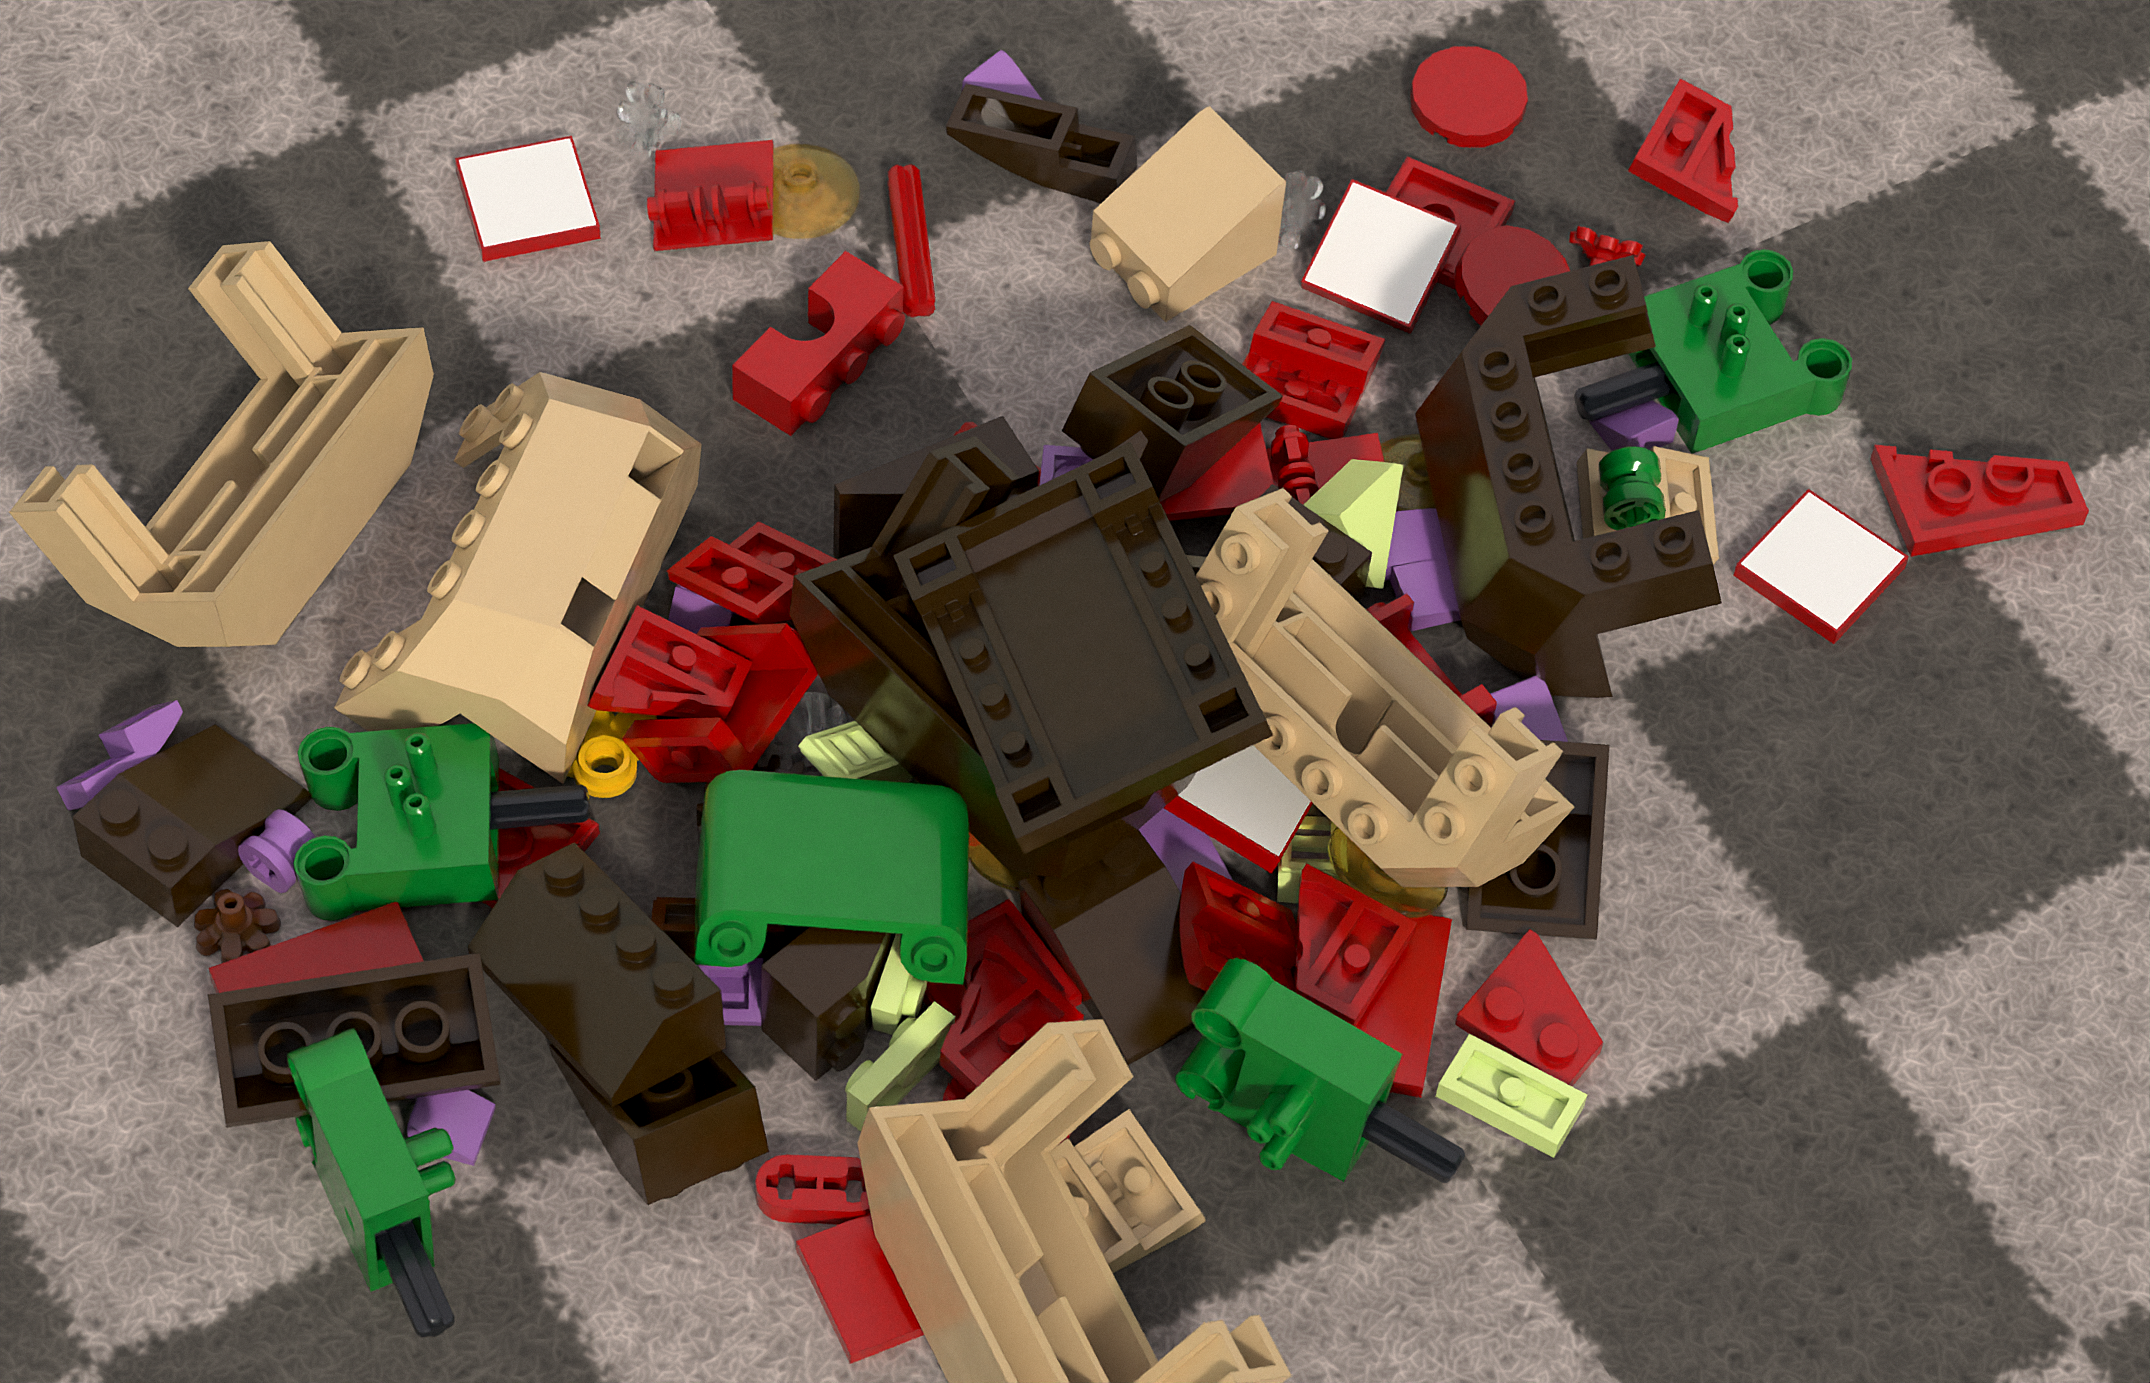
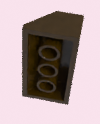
M575 842L519 869L468 945L469 954L480 953L483 971L612 1107L726 1048L721 989Z
M480 953L208 994L226 1128L311 1115L306 1109L294 1083L288 1065L287 1053L352 1028L356 1031L363 1044L371 1068L387 1102L501 1085Z

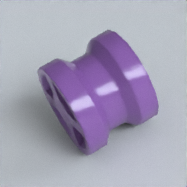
M278 809L265 819L264 831L259 836H249L239 845L238 853L241 861L253 876L276 892L284 893L296 882L294 867L296 852L304 843L315 838V835L297 817L287 811Z

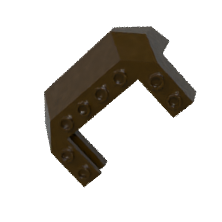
M1634 255L1511 286L1415 413L1459 614L1466 637L1524 680L1537 676L1546 683L1551 696L1613 697L1598 634L1722 604L1699 510L1576 541L1574 538L1535 377L1656 347Z
M972 436L929 451L872 547L794 575L789 615L828 694L920 784L940 785L951 788L960 794L967 804L969 832L1008 870L1062 879L1101 860L1127 836L1131 837L1185 790L1196 773L1026 854L1023 853L995 792L994 783L923 619L911 598L893 556L1004 503L1010 495L1019 477L976 436Z

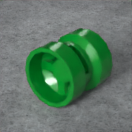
M1623 447L1611 451L1601 459L1598 471L1600 486L1607 492L1603 498L1602 506L1604 521L1608 527L1616 531L1665 518L1664 494L1657 487L1661 482L1660 459L1656 453L1647 448Z

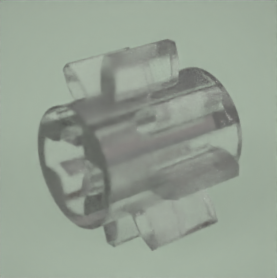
M806 692L774 737V743L777 745L780 760L791 758L792 764L801 761L805 763V772H819L803 755L798 745L806 736L849 723L850 719H848L847 712L840 705L833 706L832 699L824 693Z

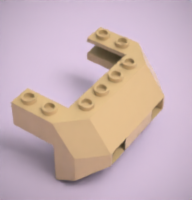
M267 241L222 245L188 288L260 380L148 524L144 526L93 464L77 465L66 479L60 475L54 466H45L9 511L11 516L87 604L176 647H233L277 644L411 465L434 375L424 327L341 333L274 245Z
M539 372L518 387L513 383L508 385L495 402L487 407H484L482 404L478 405L463 422L459 435L465 439L454 459V462L461 467L468 466L500 444L504 445V448L498 460H495L487 467L476 485V492L481 496L475 508L463 517L452 535V542L457 546L450 560L440 566L428 585L427 592L432 595V598L422 619L399 633L395 631L389 632L380 641L378 646L367 653L360 650L352 656L340 675L339 681L345 686L334 709L367 731L439 726L456 715L461 714L564 784L596 713V710L587 705L636 606L638 605L643 608L698 486L702 444L640 399Z
M1284 488L1237 506L1196 577L1273 733V736L1254 746L1374 863L1402 887H1478L1524 863L1575 807L1545 779L1563 751L1554 742L1546 746L1521 723L1525 715L1517 707L1501 713L1492 728L1312 559L1326 537L1328 530L1320 522L1311 525L1289 504L1292 496Z
M1103 1019L1047 1023L965 1099L869 1107L857 1144L876 1239L948 1383H1284L1292 1375L1260 1315L1248 1317L1231 1333L1223 1320L1204 1322L1158 1361L1050 1153L1052 1149L1133 1078Z

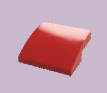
M1272 301L1253 332L1250 350L1242 365L1283 395L1279 406L1267 418L1288 425H1295L1300 429L1329 439L1344 438L1378 363L1385 339Z
M757 522L730 544L710 536L670 567L667 572L670 581L758 625L775 624L791 620L789 612L794 575L838 559L772 527Z
M1192 861L1184 871L1180 900L1181 951L1189 984L1207 992L1225 963L1229 959L1239 958L1256 964L1265 970L1274 981L1294 992V980L1290 969L1295 965L1297 924L1292 910Z

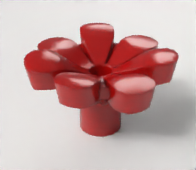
M1577 226L1576 231H1570L1569 243L1583 248V253L1590 259L1589 266L1634 255L1635 263L1638 267L1641 266L1646 254L1641 252L1643 245L1635 241L1626 240L1619 243L1618 239L1606 235L1598 237L1593 230Z

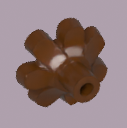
M229 889L220 890L214 895L215 909H202L195 915L194 928L201 931L196 937V949L203 956H210L220 949L221 963L244 956L243 951L246 950L248 953L271 946L265 934L275 933L280 929V918L275 910L265 908L266 902L258 893L250 892L242 897L240 894Z

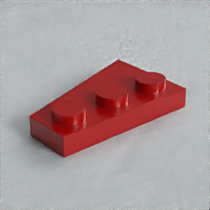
M1874 445L1870 457L1910 557L2084 525L2089 512L2070 466L2065 461L1993 455L1988 462L1953 459V451L1929 450L1927 457L1897 454L1896 446Z

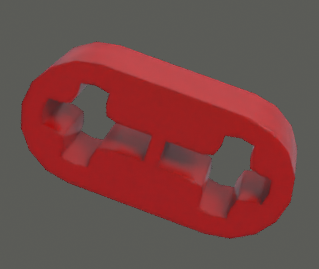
M787 1154L775 1156L765 1161L758 1170L755 1180L757 1205L762 1213L772 1220L785 1223L839 1225L870 1213L860 1158ZM780 1178H793V1184L796 1189L792 1193V1199L784 1200L778 1198V1190L776 1188L780 1184ZM848 1181H861V1188L864 1192L861 1194L860 1202L853 1203L847 1201L845 1190L848 1186Z

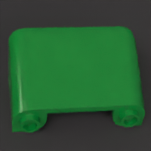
M750 770L726 771L716 776L709 783L704 795L695 884V964L736 967L753 961L762 952L766 939L767 924L901 934V963L909 974L927 982L963 985L967 961L969 820L967 804L964 799L953 789L940 785Z

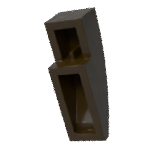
M965 84L946 125L947 135L1005 170L1040 186L1100 204L1125 182L1137 168L1135 136L1079 124L1077 107Z

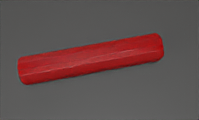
M913 164L906 166L894 165L888 171V189L899 282L904 286L903 312L908 317L931 316L935 311L936 298L920 170Z

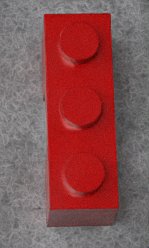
M845 250L808 288V323L825 333V335L815 340L799 341L788 338L770 327L732 365L733 400L790 436L805 421L809 423L816 422L827 409L831 394L843 382L847 384L854 383L864 371L868 362V356L880 344L888 346L899 336L905 323V315L903 314L904 286Z

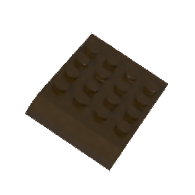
M1131 442L893 555L996 788L995 792L1014 836L1024 854L1273 736L1255 695L1241 670Z

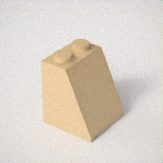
M1208 106L1197 113L1093 210L1090 240L1091 252L1102 268L1105 270L1113 268L1128 284V289L1139 306L1144 309L1151 307L1167 322L1277 255L1286 181Z

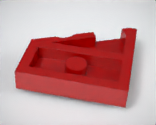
M1680 78L1634 158L1628 172L1699 211L1729 223L1738 208V198L1732 197L1731 175L1736 168L1735 148L1730 142V134L1733 131L1732 106Z
M637 605L587 706L598 711L679 718L721 717L725 721L753 662Z
M1306 863L1301 872L1298 891L1294 992L1356 1027L1413 938L1417 922Z
M1531 929L1527 931L1459 1011L1455 1025L1468 1034L1570 1086L1577 1082L1601 1053L1603 1045L1601 1037L1539 935Z
M995 933L987 940L981 964L973 982H969L960 1003V1013L956 1022L951 1025L942 1045L939 1064L971 1094L1047 1023L1084 1020V1015Z

